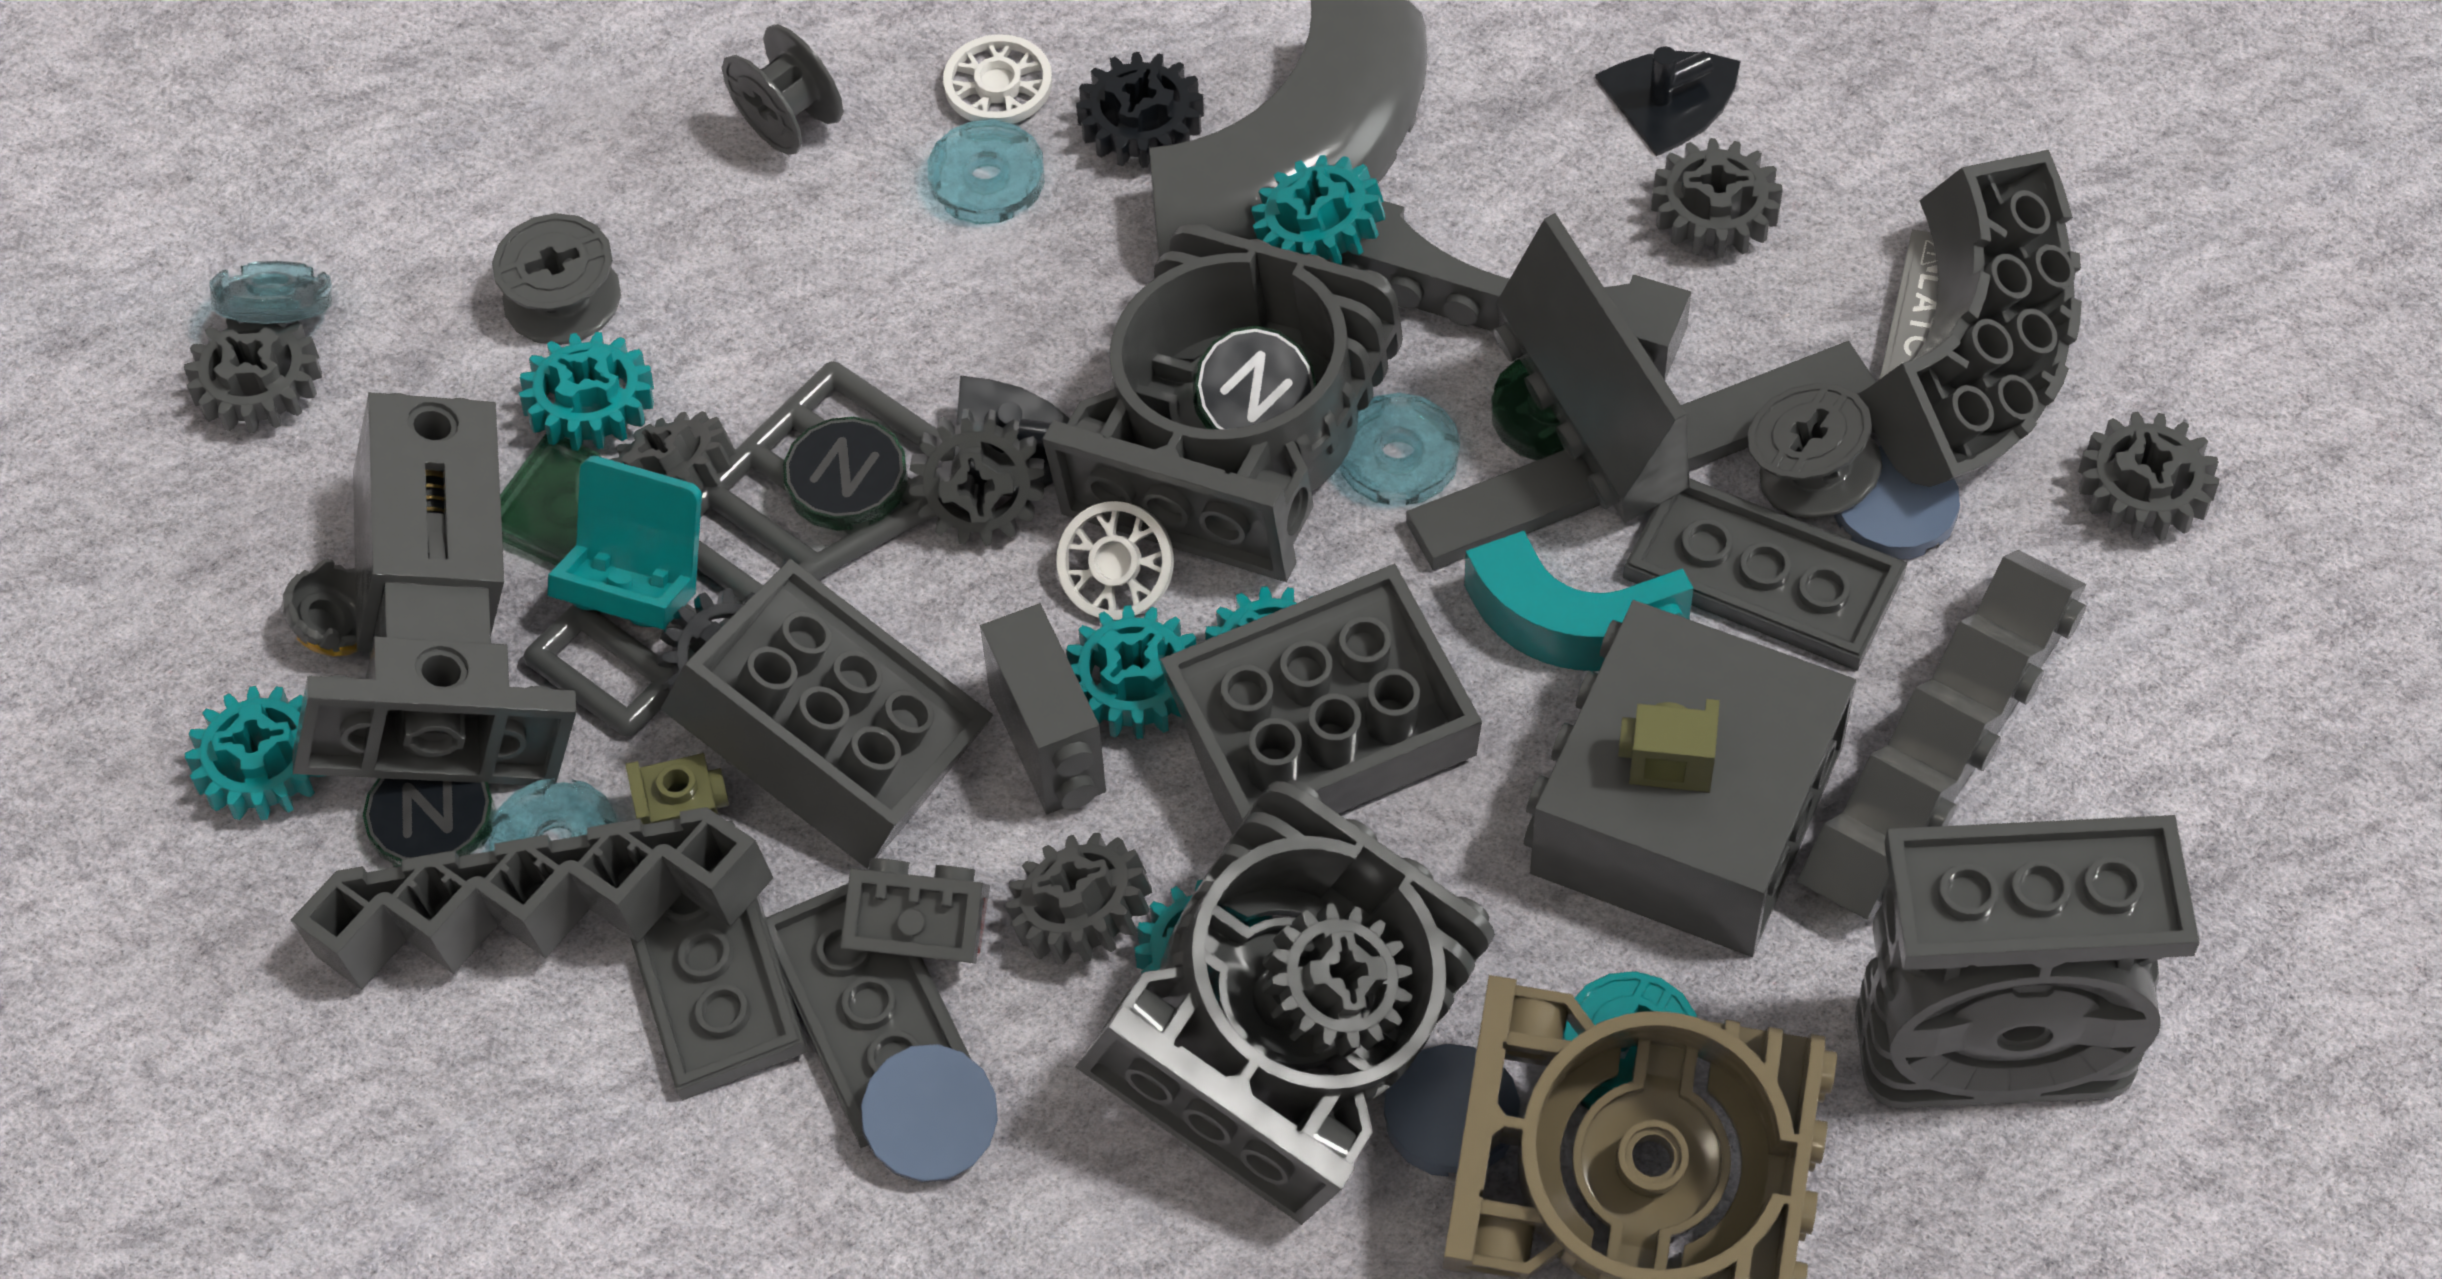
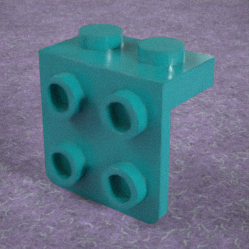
M599 456L588 457L581 464L579 473L576 546L548 574L547 596L570 602L583 610H597L628 619L641 627H655L664 630L674 619L673 615L696 594L702 504L700 489L695 484Z

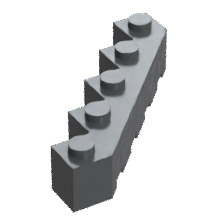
M2020 550L2003 556L1976 613L1959 622L1932 679L1915 687L1888 745L1869 756L1843 812L1824 823L1796 882L1866 920L1876 914L1882 904L1889 875L1884 846L1887 829L1949 825L1957 807V804L1953 802L1975 768L1984 771L1990 763L2001 740L1998 733L2017 704L2021 702L2026 705L2033 697L2044 674V670L2041 667L2058 643L2060 637L2063 636L2070 639L2079 626L2087 605L2079 602V599L2087 584Z
M703 807L680 811V819L643 825L639 818L587 827V835L551 841L548 834L494 843V851L458 856L454 850L402 859L401 867L366 872L364 867L361 866L337 870L293 916L291 922L317 958L362 990L406 941L454 974L498 925L544 958H547L589 910L638 943L681 894L731 927L770 883L773 876L755 839L709 808Z

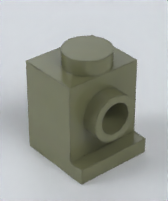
M1706 699L1705 710L1688 709L1683 705L1672 702H1663L1656 705L1637 703L1636 718L1622 717L1618 757L1631 758L1629 784L1710 792L1716 753L1720 700Z
M704 753L640 767L638 761L625 764L636 819L640 818L643 825L680 819V811L707 807L718 814V808L730 806L721 768L708 770Z

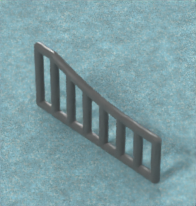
M836 361L826 363L735 449L736 454L729 457L733 464L731 470L717 473L721 481L717 487H705L701 490L703 494L701 516L710 508L784 560L792 559L818 580L877 546L937 516L936 514L923 518L919 516V503L925 496L910 495L909 486L911 478L902 473L897 487L891 495L904 503L905 506L875 521H872L862 513L833 516L817 512L849 535L816 552L729 491L753 468L795 497L787 483V461L776 455L771 449L793 428L805 435L809 430L827 423L826 420L812 410L834 389L918 446L920 437L924 432L932 434L937 438L939 437L937 428ZM954 448L949 450L940 461L953 460ZM699 540L697 569L724 589L732 588L734 596L741 601L751 592L756 593L763 586ZM688 603L684 606L697 614L695 608ZM572 605L527 647L524 652V661L528 667L558 689L575 690L576 702L619 734L626 737L633 736L661 710L670 692L664 691L662 684L673 675L672 668L658 666L656 659L659 656L604 617L600 614V611L583 610ZM724 618L718 624L723 626L729 619ZM673 619L671 623L681 629L676 620ZM581 631L652 682L627 707L556 656ZM690 648L688 649V660L695 654Z

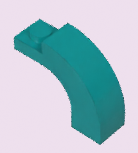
M1525 531L1466 550L1464 586L1483 620L1506 643L1525 655L1543 663L1573 670L1600 671L1605 658L1600 657V649L1605 633L1612 620L1623 622L1632 600L1690 619L1694 588L1683 568L1622 590L1594 593L1572 588L1554 578L1542 565Z

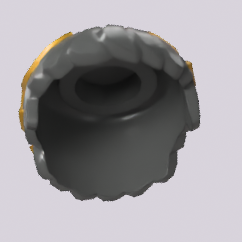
M324 559L316 564L310 572L304 570L300 574H296L285 588L281 607L283 616L286 617L290 628L296 634L297 640L310 650L327 656H347L357 652L355 568L345 569L341 565H335L331 559Z

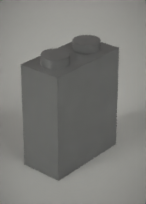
M1041 603L980 625L989 694L1046 815L1063 808H1080L1091 802L1095 796L1105 793L1106 784L1100 725Z

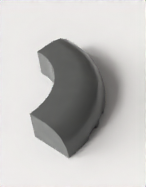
M1311 0L1310 29L1304 50L1294 70L1271 98L1238 122L1215 133L1175 145L1149 148L1158 259L1163 253L1170 252V238L1179 226L1186 224H1204L1223 233L1249 240L1257 239L1253 224L1256 222L1251 210L1252 206L1262 204L1258 193L1261 188L1275 189L1277 183L1274 174L1282 172L1290 176L1296 173L1295 162L1299 160L1303 161L1308 168L1316 165L1320 155H1326L1329 165L1333 166L1343 156L1349 157L1353 169L1364 164L1368 168L1370 177L1376 178L1379 183L1396 160L1398 148L1402 144L1407 132H1411L1416 122L1417 108L1425 87L1427 41L1426 26L1422 12L1408 0Z
M2049 150L1962 167L1919 200L1929 225L1937 261L1938 293L1933 323L1925 343L1913 360L1901 363L1859 394L1870 410L1871 423L1887 457L1894 468L1914 484L1932 487L1975 472L2001 457L2037 425L2036 421L2042 415L2046 406L2055 400L2064 384L2069 370L2065 366L2069 345L2077 340L2081 320L2082 301L2075 299L2074 292L2075 273L2081 270L2080 253L2070 250L2065 223L2073 217L2063 183Z

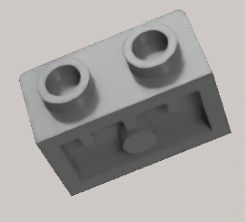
M870 858L869 870L850 868L840 948L977 963L984 898L989 899L990 885L974 882L975 869L936 865L934 877L908 874L910 862L882 858Z

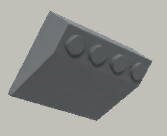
M1556 213L1548 216L1541 223L1496 302L1499 327L1493 330L1494 335L1508 360L1512 362L1519 358L1526 368L1529 376L1524 378L1525 384L1537 406L1542 411L1550 407L1561 423L1556 427V432L1566 452L1573 460L1582 456L1593 473L1587 477V480L1600 505L1605 510L1614 506L1623 522L1626 523L1690 487L1687 414Z
M789 559L684 664L661 707L664 713L867 869L869 868L870 858H878L901 832L993 716L986 708L792 559Z
M1395 563L1160 659V666L1213 798L1232 835L1239 828L1253 804L1269 784L1275 781L1288 782L1290 780H1297L1307 784L1318 793L1323 804L1339 814L1477 756L1482 720Z

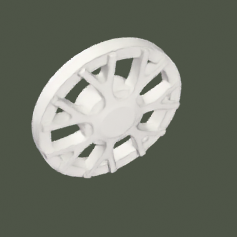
M997 34L974 39L955 51L945 66L943 84L945 96L950 106L966 120L984 126L1012 125L1026 118L1028 119L1045 104L1052 89V72L1048 58L1035 44L1017 36ZM996 49H1003L1001 52L996 51ZM989 50L992 57L978 64L973 55ZM1011 50L1025 54L1018 64L1007 58ZM1041 70L1043 74V79L1021 81V76ZM956 71L974 75L975 82H962L953 79ZM1018 93L1032 97L1023 105L1013 99ZM973 94H978L981 97L979 101L971 106L962 100ZM991 103H1004L1006 105V111L995 112L988 110Z
M1103 502L1080 512L1064 530L1057 549V573L1062 588L1070 600L1082 611L1098 618L1099 613L1105 611L1113 620L1122 619L1123 609L1117 610L1115 586L1128 584L1134 604L1132 609L1136 617L1149 610L1150 607H1153L1166 592L1174 568L1173 547L1164 526L1149 511L1126 502ZM1120 511L1136 516L1130 538L1117 536L1116 534ZM1112 512L1109 522H1107L1103 513ZM1094 517L1098 519L1107 536L1099 539L1095 544L1081 529L1085 523ZM1143 521L1150 527L1144 531L1141 530ZM1154 533L1161 551L1142 558L1136 544L1141 539ZM1076 534L1082 540L1080 545L1072 544ZM1070 549L1090 551L1088 557L1089 569H1069ZM1162 557V564L1159 566L1155 561ZM1141 565L1160 573L1158 581L1152 590L1144 587L1135 579L1140 572ZM1071 575H1080L1081 580L1075 585ZM1094 577L1102 584H1105V588L1092 604L1081 595L1080 591ZM1140 592L1148 595L1142 601H1140ZM1105 599L1108 600L1109 610L1100 608Z

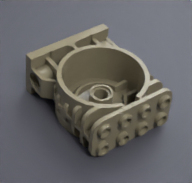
M1494 975L1488 976L1442 1269L1470 1274V1271L1516 1279H1529L1558 1258L1565 1267L1573 1270L1585 1279H1807L1808 1263L1796 1261L1798 1242L1805 1241L1806 1234H1812L1818 1193L1806 1190L1808 1171L1814 1172L1816 1163H1822L1827 1137V1122L1816 1120L1818 1102L1823 1103L1826 1093L1831 1094L1837 1064V1052L1825 1050V1036L1810 1033L1808 1037L1784 1034L1781 1028L1768 1026L1766 1030L1741 1027L1738 1021L1725 1020L1724 1023H1717L1689 1015L1663 1011L1626 1014L1594 1025L1572 994L1516 985L1517 979ZM1567 1021L1578 1034L1572 1041L1564 1040ZM1636 1046L1631 1082L1612 1089L1591 1106L1579 1125L1573 1144L1572 1171L1577 1190L1593 1215L1609 1227L1604 1256L1591 1248L1594 1229L1579 1215L1566 1192L1560 1166L1561 1143L1566 1125L1582 1100L1595 1088L1617 1077L1621 1048ZM1697 1057L1710 1063L1706 1092L1723 1108L1735 1130L1741 1156L1740 1179L1734 1200L1724 1217L1708 1233L1684 1246L1680 1268L1666 1269L1671 1237L1681 1235L1696 1227L1713 1211L1726 1189L1731 1169V1150L1724 1126L1710 1105L1693 1092ZM1504 1059L1547 1066L1533 1089L1524 1119L1506 1116L1497 1104ZM1651 1141L1661 1144L1670 1156L1669 1170L1660 1176L1642 1174L1636 1168L1632 1157V1151L1638 1144ZM1500 1143L1518 1146V1178L1525 1206L1482 1199L1489 1153ZM1534 1233L1540 1234L1548 1247L1530 1259Z

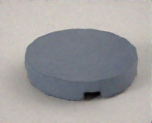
M1879 446L1883 468L1876 487L1859 504L1840 514L1834 515V518L1840 529L1843 526L1845 531L1851 535V541L1897 559H1913L1925 555L1926 549L1932 548L1938 543L1939 546L1949 539L1960 510L1959 486L1955 479L1932 487L1914 484L1894 468L1882 446Z
M939 1044L911 1046L887 1058L869 1079L860 1107L862 1134L875 1157L895 1175L919 1183L947 1181L971 1168L990 1146L998 1121L996 1093L984 1070L963 1052Z
M1443 1044L1422 1049L1407 1071L1386 1091L1384 1118L1391 1144L1407 1163L1431 1175L1448 1177L1449 1173H1457L1477 1052V1049L1471 1046ZM1503 1067L1497 1104L1506 1116L1519 1118L1520 1098L1513 1077ZM1500 1143L1489 1153L1487 1168L1503 1158L1511 1145Z

